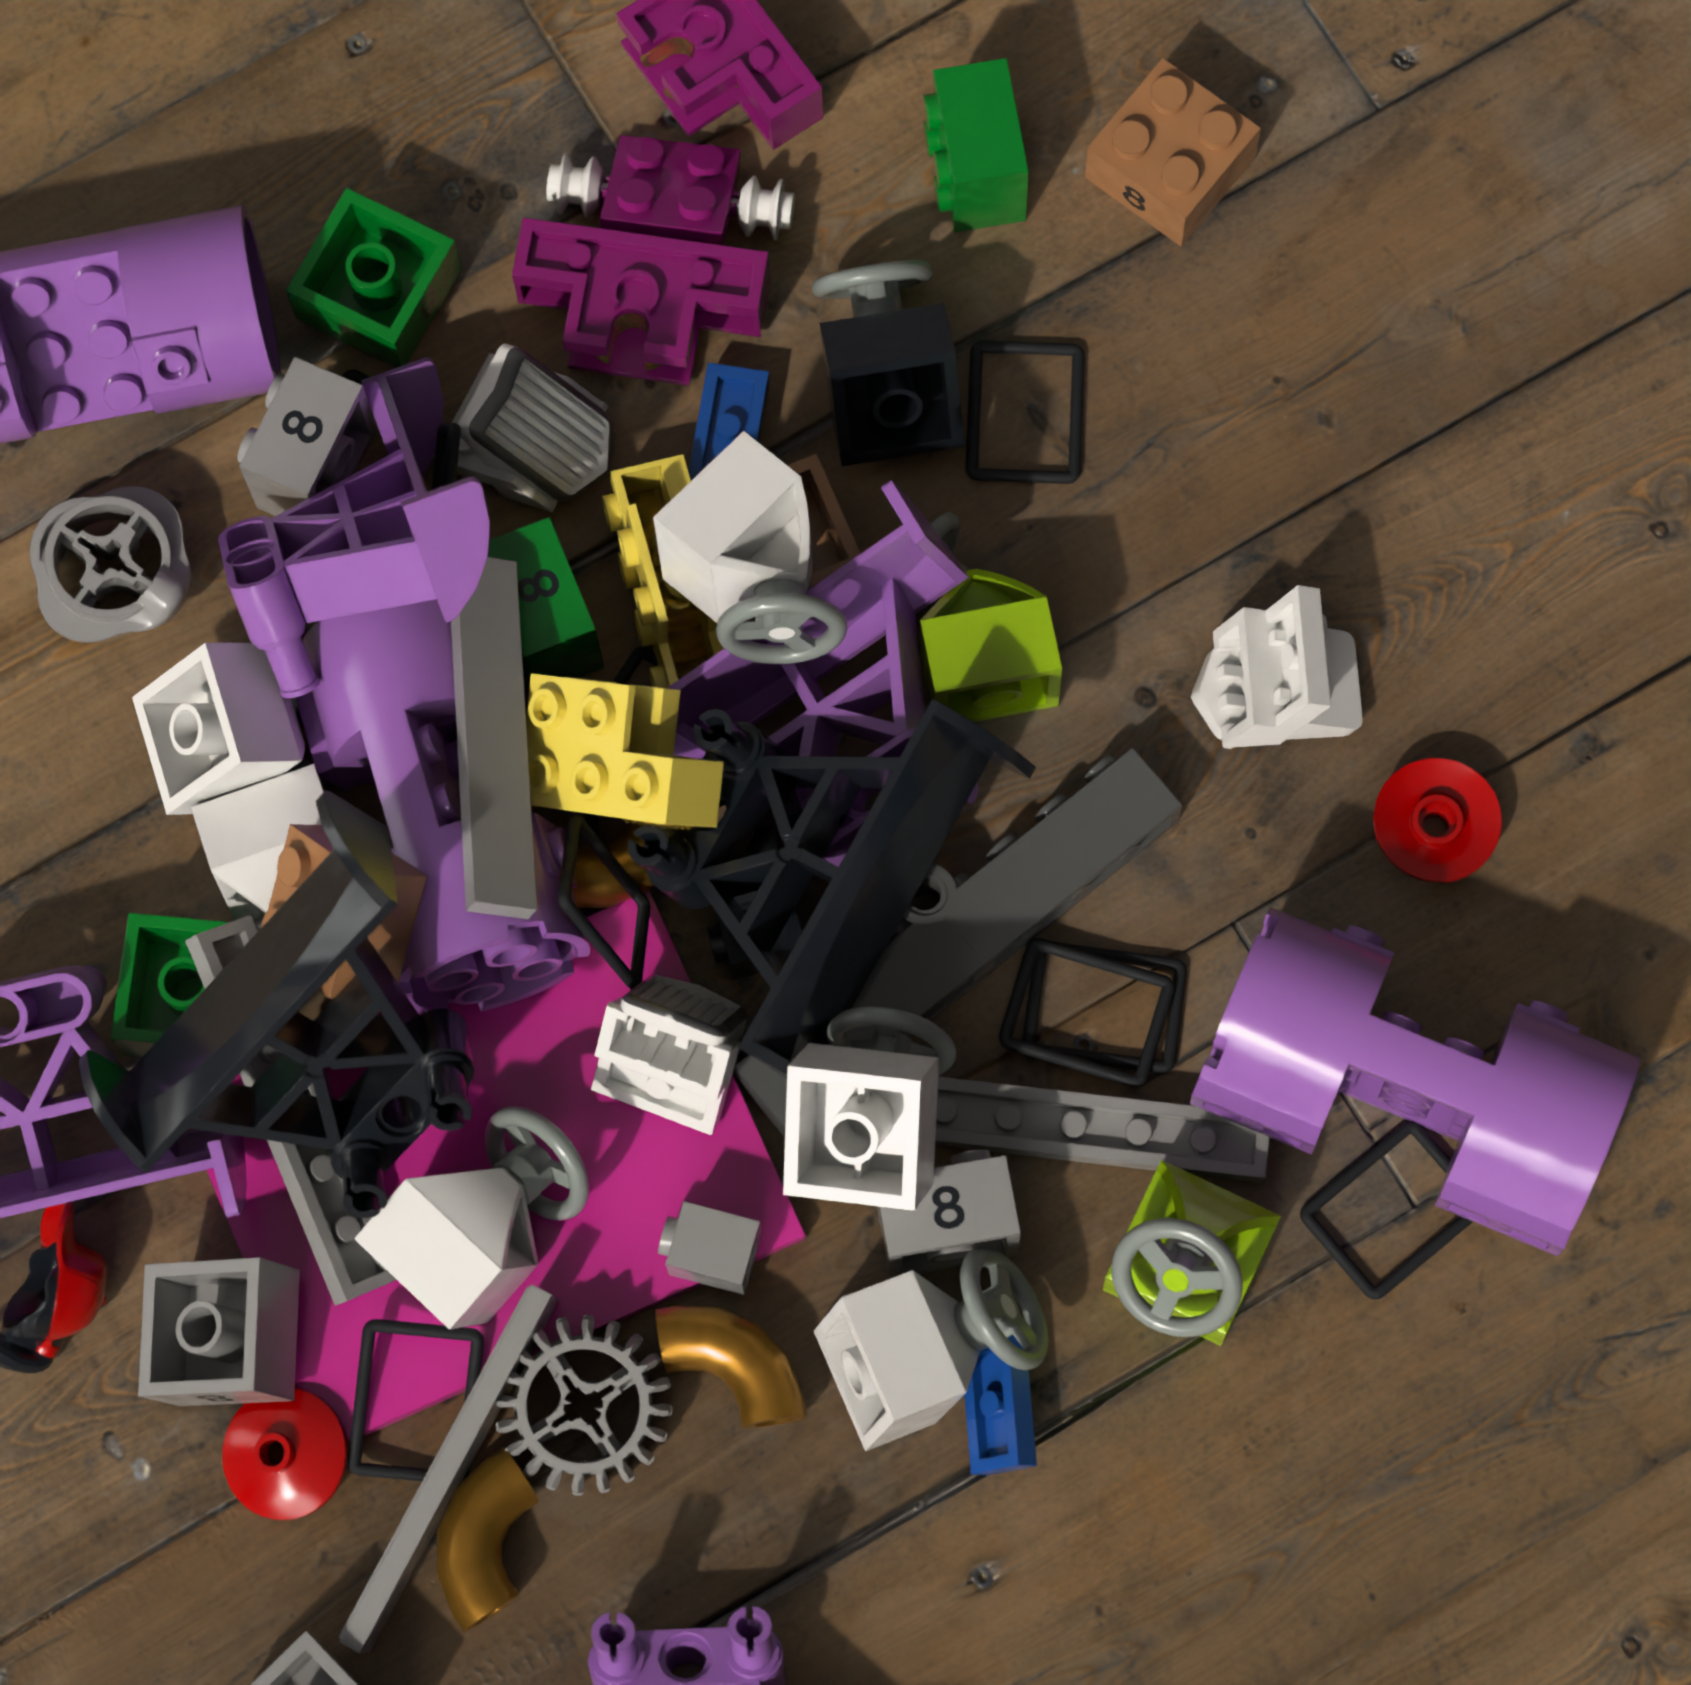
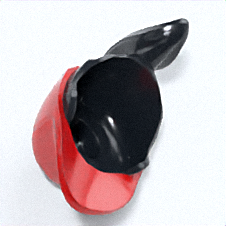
M73 1201L46 1207L40 1224L41 1249H37L31 1254L27 1279L12 1296L4 1313L0 1332V1367L21 1373L44 1371L52 1364L54 1357L60 1349L63 1338L74 1335L86 1328L94 1320L100 1308L107 1302V1295L105 1294L107 1280L106 1260L98 1252L76 1241Z

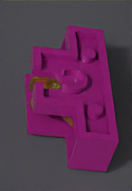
M636 0L616 13L617 23L627 36L620 41L621 46L688 136H691L729 110L740 105L771 148L775 150L824 118L821 85L757 0Z
M522 218L512 271L518 303L568 310L563 336L564 351H570L568 369L690 386L700 329L761 337L771 282L769 255L765 251L531 218Z

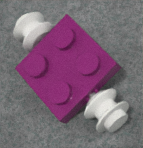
M620 135L610 176H605V183L604 171L596 157L592 156L585 168L573 167L569 154L564 153L561 165H550L546 196L547 201L557 202L558 215L564 213L568 204L581 205L585 218H590L600 207L601 201H604L600 216V228L724 246L729 217H737V213L738 224L746 237L751 236L756 226L769 227L773 240L777 241L780 229H791L795 193L784 192V179H780L773 190L761 189L757 176L753 175L742 187L739 199V191L735 189L740 171L741 149Z

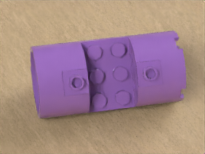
M244 205L0 252V444L34 438L40 431L154 410L157 414L265 394L268 392L276 375L282 373L275 323L266 283V273L253 220L250 221Z
M437 599L318 621L304 636L303 642L314 672L318 675L320 684L311 692L296 697L317 773L320 777L343 790H348L359 784L376 785L394 846L391 852L427 876L398 983L417 1013L421 1015L423 1012L435 1008L449 1009L448 1004L452 1003L461 1005L478 1003L480 1011H485L533 996L572 975L575 971L571 960L575 957L589 956L590 945L588 939L562 910L558 902L566 830L563 827H557L538 814L532 813L537 910L529 919L466 911L451 621L445 622ZM573 877L571 899L578 907L573 888L577 887L575 877Z
M1270 907L1263 922L1264 926L1261 935L1257 934L1225 1009L1212 1045L1211 1058H1206L1192 1093L1190 1104L1309 1154H1312L1337 1092L1405 1120L1416 1122L1422 1127L1458 1141L1434 1206L1558 1256L1566 1247L1570 1234L1585 1206L1606 1158L1634 1085L1640 1065V1057L1579 1033V1027L1567 1023L1569 1015L1566 1012L1544 1002L1532 1001L1530 1007L1520 1003L1517 1004L1490 1063L1482 1061L1484 1051L1468 1042L1447 1037L1443 1045L1419 1035L1422 1026L1407 1017L1392 1012H1385L1382 1019L1370 1015L1395 953L1382 948L1385 942L1382 937L1356 926H1348L1346 932L1336 928L1328 931Z

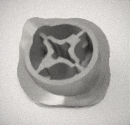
M127 486L92 497H79L64 501L53 507L43 516L32 535L30 561L36 577L40 610L50 627L67 639L82 643H94L129 632H143L157 628L168 622L178 613L189 594L191 567L185 552L180 517L171 502L152 489ZM99 521H128L126 524L120 522L117 528L105 536H94L83 530L85 527ZM145 531L155 538L162 552L161 566L153 580L146 576L144 569L134 562L136 554L141 548L139 539ZM68 549L74 552L77 559L86 565L84 575L79 581L81 590L75 598L66 592L60 581V563ZM119 554L126 572L109 568L102 575L97 559L94 556L99 559L103 557L111 561ZM116 592H127L139 598L136 602L118 609L93 608L95 604L101 606L109 595Z

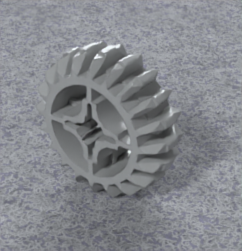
M592 1315L583 1316V1335L578 1336L570 1335V1325L567 1318L557 1319L556 1327L561 1339L550 1343L546 1333L541 1328H538L533 1335V1339L541 1350L534 1356L526 1349L523 1351L519 1361L525 1364L526 1367L521 1374L512 1372L508 1378V1383L517 1385L515 1395L502 1394L497 1400L496 1405L501 1408L514 1407V1417L504 1418L496 1422L497 1432L507 1433L518 1429L521 1436L520 1439L506 1447V1451L509 1452L511 1457H515L528 1448L534 1455L526 1463L523 1473L527 1477H532L537 1473L542 1463L548 1465L552 1470L547 1477L546 1488L553 1491L560 1484L562 1472L573 1474L572 1494L578 1496L584 1492V1475L596 1474V1483L600 1493L610 1491V1481L606 1471L614 1467L617 1468L620 1477L626 1483L634 1480V1473L625 1460L634 1454L646 1465H650L654 1461L653 1454L640 1444L645 1436L658 1442H664L668 1435L667 1432L660 1427L650 1425L652 1415L670 1416L673 1411L671 1404L665 1402L652 1403V1393L670 1388V1381L667 1377H659L648 1381L645 1372L660 1363L657 1353H651L638 1362L632 1354L643 1342L642 1336L634 1333L629 1337L624 1347L614 1343L620 1330V1323L615 1320H611L607 1325L604 1338L593 1336L595 1322ZM578 1349L596 1350L615 1358L624 1367L599 1381H586L574 1372L562 1353ZM546 1364L558 1384L561 1399L558 1406L550 1414L531 1426L527 1411L528 1392L534 1377ZM563 1375H567L575 1388L579 1387L585 1394H590L595 1390L600 1392L609 1385L614 1386L613 1389L601 1396L602 1406H594L596 1410L600 1411L596 1421L603 1430V1434H598L592 1423H587L581 1415L575 1416L572 1419L568 1417L557 1425L552 1424L553 1421L565 1414L564 1404H572V1401L566 1398L570 1389L564 1381ZM633 1384H636L639 1398L638 1416L631 1433L620 1445L606 1421V1410L609 1403ZM579 1429L586 1432L592 1438L603 1456L589 1460L570 1459L553 1452L543 1442L565 1430Z

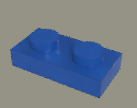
M715 363L707 364L688 470L691 480L743 431L759 443L770 382L769 371Z
M1014 1335L1007 1337L1015 1346L1024 1350ZM988 1347L980 1351L967 1393L964 1395L972 1475H993L1037 1466L1029 1370H1020L1009 1366Z

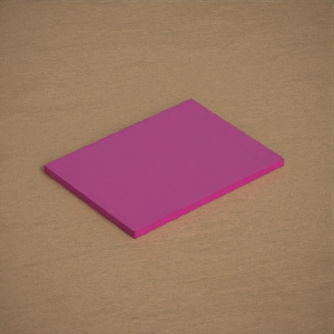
M648 891L644 893L650 902V917L642 981L649 976L659 975L691 983L652 895ZM632 898L586 917L630 970L638 906ZM590 942L589 956L575 957L571 960L575 972L563 981L540 993L485 1011H480L478 1003L469 1005L448 1004L449 1010L457 1012L465 1019L469 1030L474 1063L473 1079L467 1086L468 1098L472 1107L471 1118L468 1121L462 1117L464 1126L453 1131H443L431 1124L383 1173L384 1189L388 1200L403 1181L408 1178L490 1169L492 1166L485 1148L486 1125L495 1112L510 1106L534 1110L552 1121L569 1138L583 1160L589 1178V1197L584 1209L577 1216L568 1220L547 1219L528 1209L539 1265L488 1323L466 1327L477 1329L484 1337L481 1371L526 1287H530L531 1284L559 1299L543 1329L550 1343L561 1339L556 1327V1320L559 1318H567L570 1325V1335L578 1336L583 1335V1316L592 1315L595 1322L593 1334L606 1329L611 1320L620 1323L704 1285L670 1276L665 1265L668 1256L658 1254L666 1219L668 1216L679 1218L683 1201L760 1221L762 1235L754 1262L806 1239L788 1196L783 1195L784 1187L733 1074L720 1121L712 1136L591 1090L599 1059L594 1055L606 1007L609 1001L613 1002L618 997L622 998L632 989L626 986ZM328 1067L336 1099L338 1100L369 1067L333 1070ZM240 1073L230 1084L244 1086ZM505 1131V1148L507 1153H509L516 1146L507 1131ZM529 1131L536 1144L543 1148L551 1159L561 1162L544 1140ZM243 1137L247 1177L246 1202L241 1215L226 1216V1219L243 1258L260 1257L300 1270L295 1384L297 1388L307 1390L321 1397L335 1410L344 1426L349 1444L364 1325L372 1319L434 1325L444 1324L398 1280L335 1306L267 1140ZM214 1168L207 1169L206 1171L225 1214ZM552 1182L541 1192V1195L552 1200L562 1201L568 1198L570 1189ZM375 1332L364 1436L465 1392L471 1341ZM537 1343L531 1352L532 1356L541 1350Z

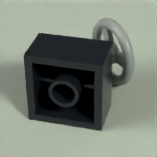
M902 260L850 268L819 277L811 286L812 293L820 299L851 298L853 318L819 323L831 417L842 466L965 446L956 353L944 303L908 309L902 308L899 289L928 281L934 274L933 265L928 261Z

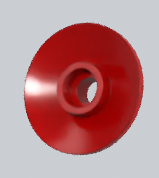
M1426 758L1403 766L1388 778L1375 802L1373 828L1381 851L1390 863L1401 872L1425 882L1447 883L1473 874L1488 861L1500 838L1502 814L1494 790L1477 771L1455 760ZM1437 817L1445 823L1446 832L1440 836L1430 835L1425 831L1423 822L1427 818Z
M295 1388L294 1401L244 1403L233 1416L225 1433L222 1447L224 1474L236 1498L252 1512L274 1520H293L306 1517L322 1508L334 1496L345 1476L348 1463V1441L344 1426L335 1410L325 1400L312 1392ZM278 1441L284 1448V1457L275 1466L269 1461L268 1450L273 1442Z

